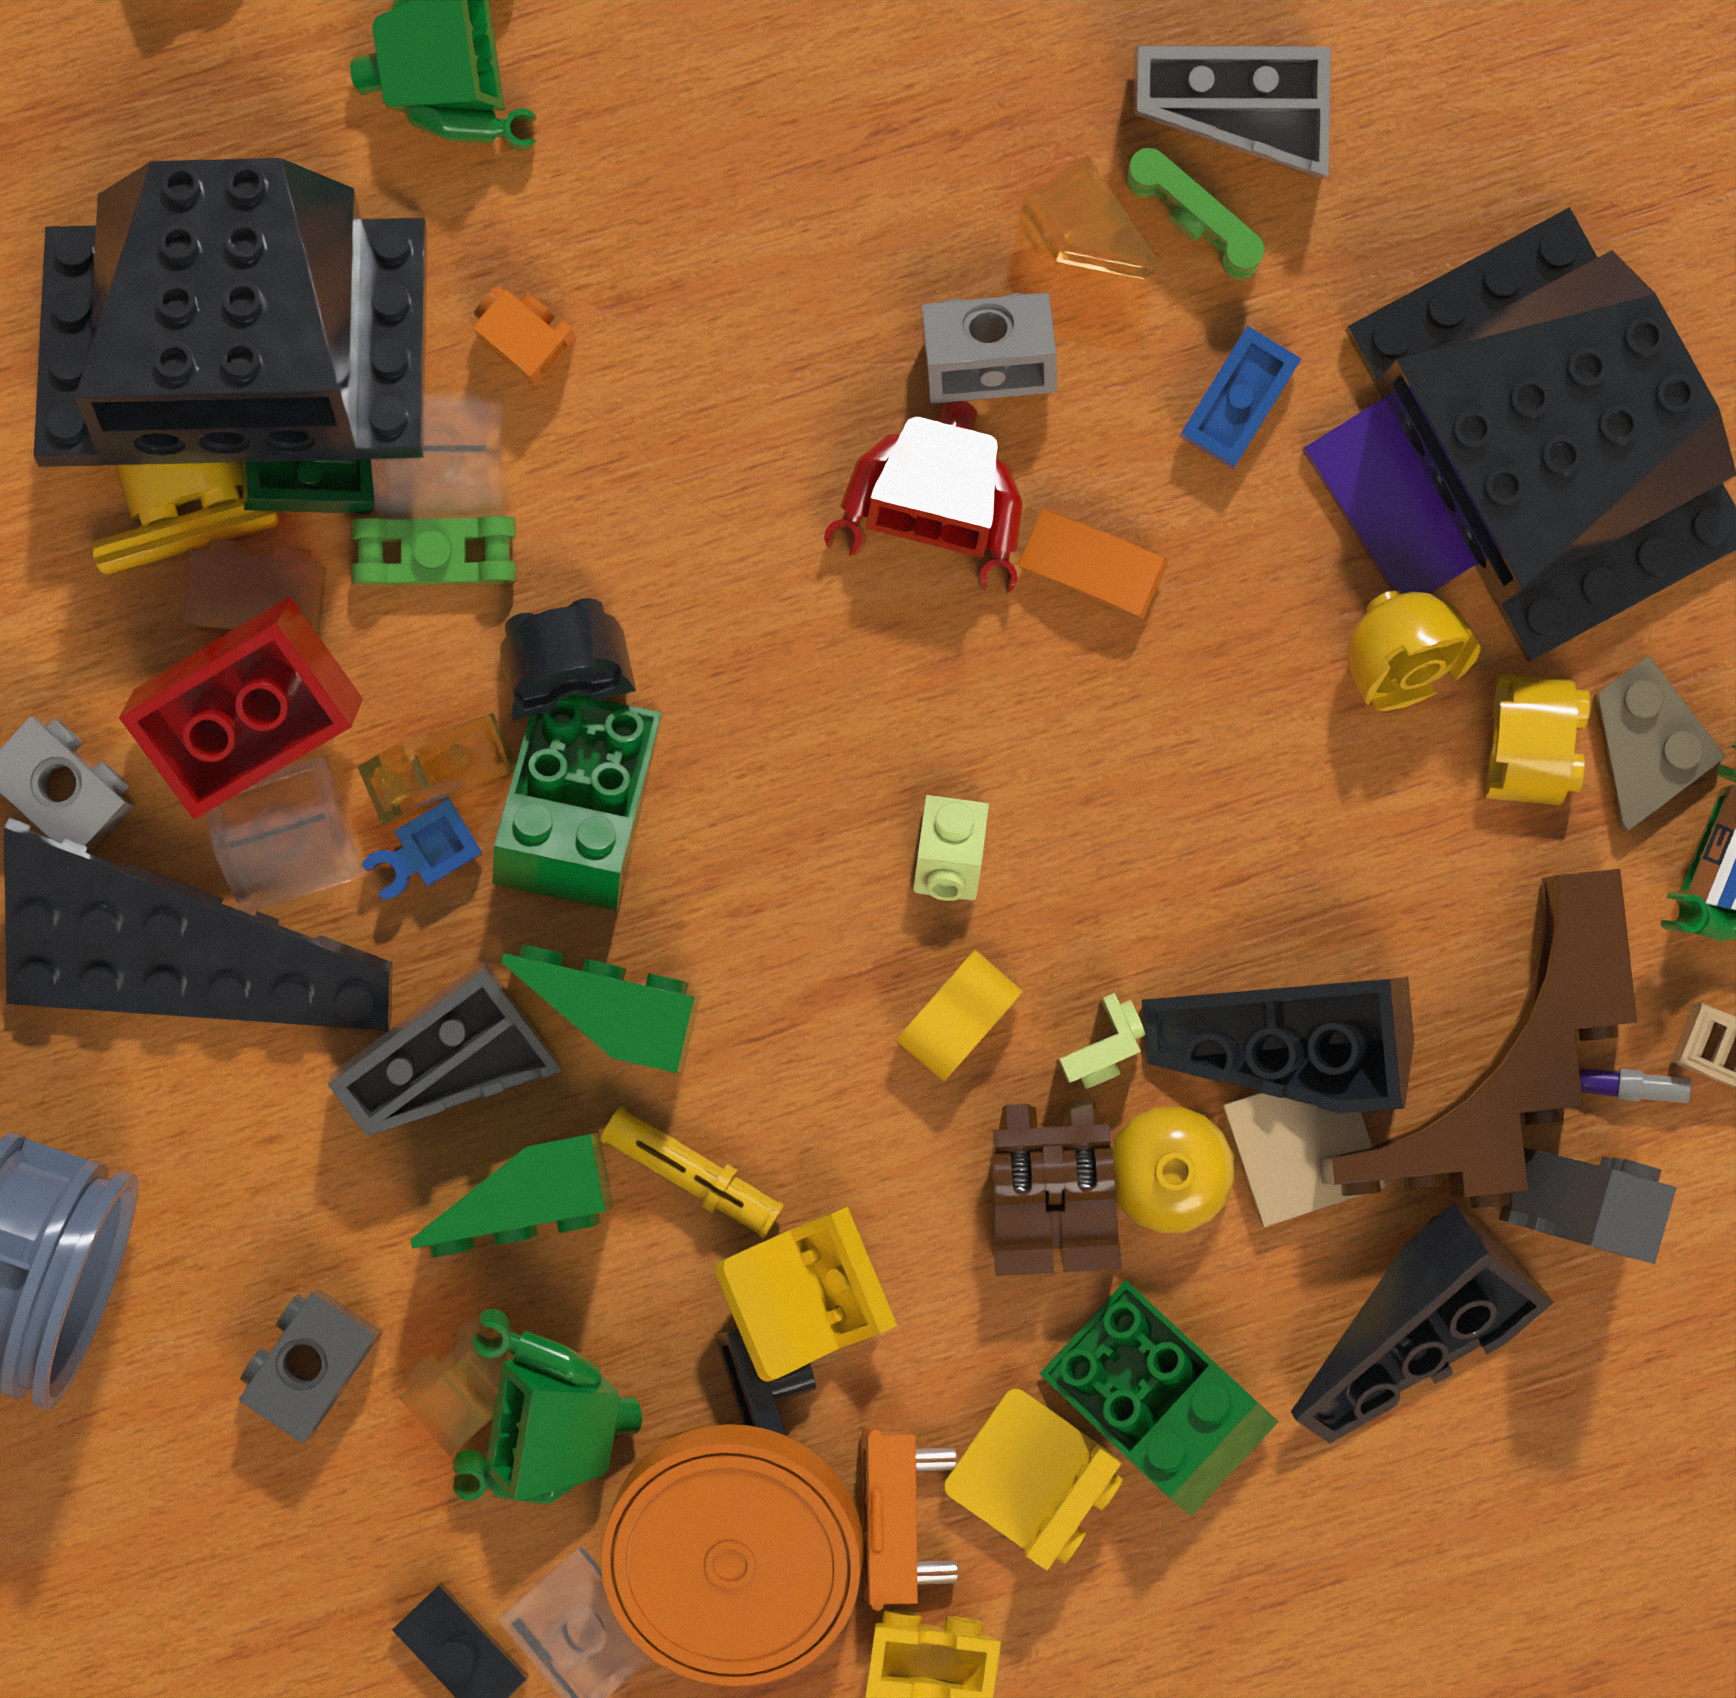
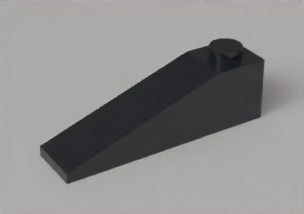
M1408 977L1142 1000L1148 1064L1217 1082L1223 1081L1250 1088L1278 1098H1288L1315 1105L1320 1109L1335 1113L1405 1108L1414 1046Z
M1453 1202L1443 1212L1430 1219L1425 1227L1404 1245L1290 1412L1297 1422L1328 1443H1332L1397 1406L1400 1400V1392L1418 1381L1430 1377L1434 1384L1452 1375L1453 1372L1449 1364L1481 1346L1487 1355L1505 1345L1554 1302L1485 1225Z

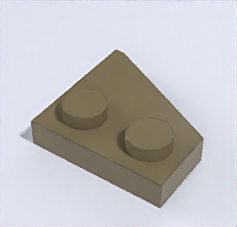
M1650 656L1643 658L1594 695L1599 724L1604 730L1609 775L1612 774L1619 808L1617 813L1618 823L1624 832L1632 829L1726 758L1725 754Z

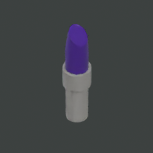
M1579 1069L1581 1092L1616 1096L1617 1100L1640 1102V1099L1689 1103L1691 1078L1643 1074L1641 1070L1619 1069V1072Z

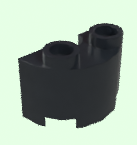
M583 598L574 601L568 607L549 609L538 614L520 613L514 615L506 622V637L500 645V661L512 721L555 711L557 703L570 695H586L592 701H597L636 691L624 631L614 617L605 613L602 602L592 598Z

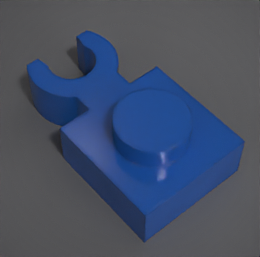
M448 798L394 831L403 848L396 852L388 850L376 851L363 861L362 866L368 872L384 863L393 866L396 872L394 882L379 892L382 899L390 900L405 892L409 886L411 876L419 872L425 884L430 887L484 853L453 801Z

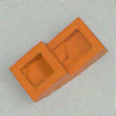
M1042 508L1017 566L1026 573L1078 591L1090 600L1144 619L1168 560L1114 535Z

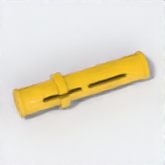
M619 1106L600 1137V1141L610 1144L656 1174L663 1176L703 1201L701 1206L703 1209L712 1214L717 1209L756 1232L763 1239L766 1238L785 1206L781 1201L774 1200L736 1177L738 1170L726 1164L724 1168H721L675 1138L668 1136L626 1111V1108L623 1106Z

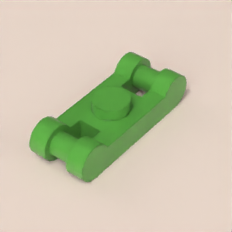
M1144 148L1137 151L1130 160L1126 177L1128 189L1132 194L1141 198L1155 196L1172 211L1168 218L1180 232L1193 241H1197L1202 236L1223 254L1222 266L1228 276L1233 279L1244 280L1255 274L1264 256L1265 248L1261 238L1163 153L1154 148Z
M488 516L450 519L351 520V540L358 543V563L351 565V583L362 586L515 583L516 562L510 561V539L516 538V518ZM467 540H484L485 561L467 563ZM401 541V564L383 563V542Z

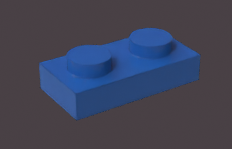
M1247 325L1179 437L1229 468L1234 469L1302 358Z

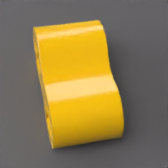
M975 949L898 1036L896 1041L944 1082L1022 994L1023 990Z

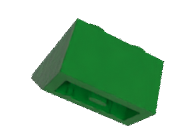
M577 694L560 700L556 705L555 711L529 717L494 843L492 884L617 911L632 854L662 712L606 700L592 701L590 697Z
M524 944L521 945L519 956L503 953L502 964L610 1057L673 1073H683L700 998L686 995L688 982L648 973L646 985L624 981L626 968L590 959H585L582 971L562 966L564 954Z
M597 1132L525 1147L410 1239L412 1249L429 1246L430 1256L434 1258L461 1253L475 1248L474 1237L493 1234L496 1246L532 1239L538 1236V1224L557 1221L559 1233L590 1228L601 1224L599 1213L613 1208L600 1133Z
M1127 1280L1118 1287L1039 1373L1168 1498L1191 1516L1195 1514L1279 1422Z

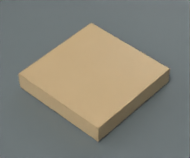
M1261 1092L1222 1105L1263 1227L1360 1196H1342L1341 1184H1322L1320 1158L1372 1147L1361 1112L1335 1113L1320 1109L1315 1105L1288 1098H1278ZM1380 1180V1188L1386 1187L1384 1180Z

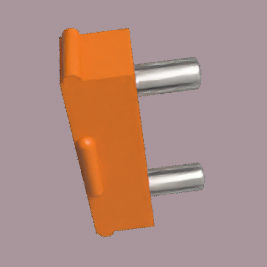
M867 1425L861 1432V1510L864 1543L862 1599L873 1610L880 1611L883 1609L884 1604H917V1584H948L957 1582V1573L917 1574V1572L958 1571V1566L955 1561L917 1562L916 1471L953 1470L957 1465V1461L954 1460L916 1461V1459L957 1458V1454L954 1448L916 1449V1434L910 1431H880L871 1425Z

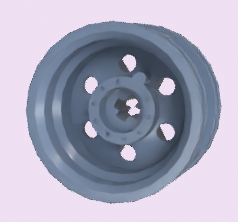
M14 1132L7 1133L0 1139V1392L4 1396L18 1400L23 1398L30 1390L32 1391V1402L35 1407L48 1411L59 1403L74 1380L108 1304L129 1241L137 1206L139 1181L136 1175L126 1171L118 1172L109 1180L106 1164L83 1159L29 1140L25 1136Z

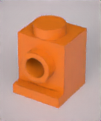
M496 286L483 298L474 312V315L479 319L472 327L477 337L535 387L576 340L572 328L563 320L555 329H552L549 324L554 320V315L527 292L518 300L507 289L503 290Z

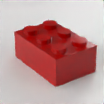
M289 596L135 688L119 719L195 820L350 729L363 698Z

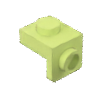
M926 795L914 892L931 895L943 901L976 899L989 803Z
M1115 993L1100 999L1115 1034L1057 1059L1067 1083L1081 1078L1085 1089L1098 1085L1121 1074L1116 1062L1141 1052L1136 1039L1146 1034L1131 1000L1120 1004Z

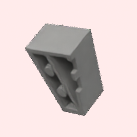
M1137 46L1134 50L1133 115L1319 179L1329 177L1331 47Z

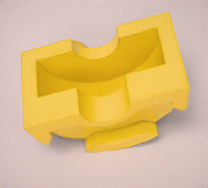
M241 462L116 465L131 521L140 519L142 527L179 517L176 507L181 504L200 499L203 509H208L239 500L238 491L243 490Z
M1496 673L1492 713L1494 729L1488 759L1486 799L1561 806L1566 798L1567 791H1581L1585 758L1584 754L1575 753L1577 728L1585 729L1587 727L1590 711L1589 691L1576 690L1575 682L1570 679Z
M885 1609L883 1611L882 1623L875 1624L865 1698H994L1001 1641L982 1635L984 1622L964 1617L947 1616L945 1626L941 1627L920 1624L922 1615L918 1613L895 1609Z

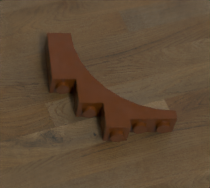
M1620 869L1563 874L1542 878L1543 929L1534 978L1515 1025L1490 1064L1452 1103L1414 1129L1367 1149L1320 1158L1322 1184H1341L1342 1196L1364 1195L1381 1192L1380 1180L1404 1178L1405 1189L1444 1186L1443 1173H1448L1450 1195L1470 1197L1471 1208L1510 1205V1192L1528 1191L1520 1113L1525 1114L1526 1125L1564 1121L1563 1108L1583 1106L1575 1029H1579L1580 1041L1617 1038V1025L1637 1023Z

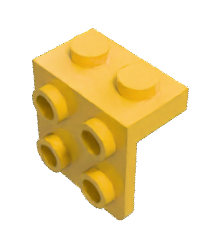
M848 1206L801 1224L723 1259L717 1263L715 1268L717 1279L760 1379L766 1382L778 1379L840 1348L877 1336L898 1326Z
M1012 1388L1004 1394L957 1462L955 1468L950 1472L945 1480L944 1488L949 1497L1024 1549L1026 1557L1048 1571L1055 1559L1066 1564L1075 1553L1086 1535V1532L1078 1526L1091 1507L1094 1505L1102 1511L1113 1498L1123 1481V1478L1115 1473L1122 1463L1118 1456L1019 1388Z

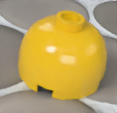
M1397 590L1383 593L1368 604L1366 608L1368 613L1357 623L1348 645V665L1353 680L1366 704L1369 705L1372 701L1375 709L1379 711L1404 708L1433 696L1437 691L1434 686L1428 683L1441 678L1447 672H1450L1454 681H1456L1476 662L1481 650V646L1470 626L1454 604L1435 594L1423 592L1401 594Z
M1180 1106L1154 1107L1133 1117L1116 1136L1111 1147L1116 1203L1138 1225L1162 1234L1185 1233L1210 1222L1227 1203L1235 1181L1234 1154L1224 1133L1205 1115Z

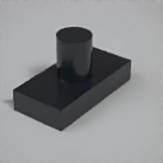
M738 1327L716 1333L717 1344L743 1425L764 1428L786 1436L776 1403L816 1389L810 1363L778 1379L766 1382L758 1376Z
M442 1583L392 1629L455 1698H508L529 1677Z

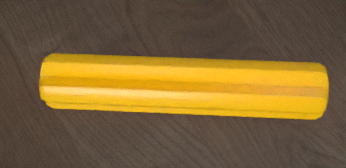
M243 498L236 501L95 540L92 543L94 561L100 572L107 575L275 527L279 523L278 511L244 510Z

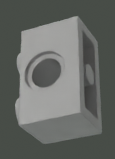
M1014 293L1005 297L972 300L950 299L940 303L922 304L924 349L930 404L1057 392V357L1049 293Z
M30 716L0 749V793L50 839L60 843L64 839H68L88 847L86 852L92 854L135 807L123 795L130 785L104 761L101 760L95 768L77 752L78 748L83 744L82 740L60 720L54 717L47 725L43 720ZM69 767L76 777L75 791L67 800L55 802L48 792L49 778L56 770Z

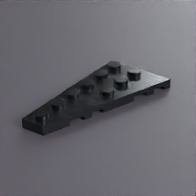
M9 818L4 826L6 1004L388 1031L392 1017L393 962L322 935L312 938L278 925L279 919L256 911L254 916L222 904L224 898L129 862L124 866L87 853L88 847L68 839H64L60 843L31 832L30 825Z

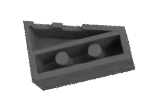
M484 960L332 1072L328 1086L366 1136L445 1111V1108L482 1096H491L503 1092L506 1088L536 1078H545L562 1072V1066L559 1058Z
M1524 1147L1528 1191L1510 1192V1205L1502 1207L1499 1220L1621 1256L1655 1264L1677 1188L1659 1182L1661 1169L1626 1159L1621 1160L1604 1156L1601 1158L1600 1165Z

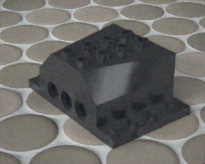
M282 158L150 161L97 194L96 225L45 227L34 458L38 467L424 458L427 226L425 218L361 219L354 188Z
M1570 207L1346 328L1345 332L1382 399L1385 398L1473 557L1479 575L1527 662L1538 658L1736 550V506L1724 486V483L1736 476V469L1720 408L1656 293L1613 250L1597 257Z

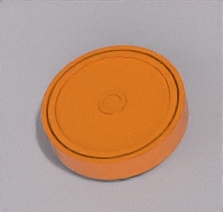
M727 1424L698 1428L669 1439L653 1449L633 1468L621 1485L614 1500L603 1535L601 1548L603 1586L612 1612L625 1633L646 1655L670 1671L692 1680L719 1686H749L767 1683L786 1677L813 1662L829 1648L845 1627L858 1594L864 1549L862 1527L853 1499L844 1483L822 1458L806 1446L780 1433L754 1426Z

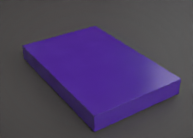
M1385 398L1304 447L1303 452L1392 591L1397 590L1401 594L1409 592L1432 593L1476 565Z

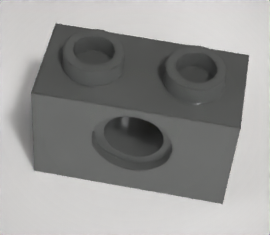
M320 1289L311 1292L307 1299H304L299 1294L292 1299L276 1323V1327L284 1331L283 1335L270 1353L261 1347L239 1379L248 1385L239 1401L301 1443L306 1442L313 1436L382 1333L377 1327ZM297 1345H309L319 1353L322 1366L320 1373L315 1379H303L292 1370L290 1356Z

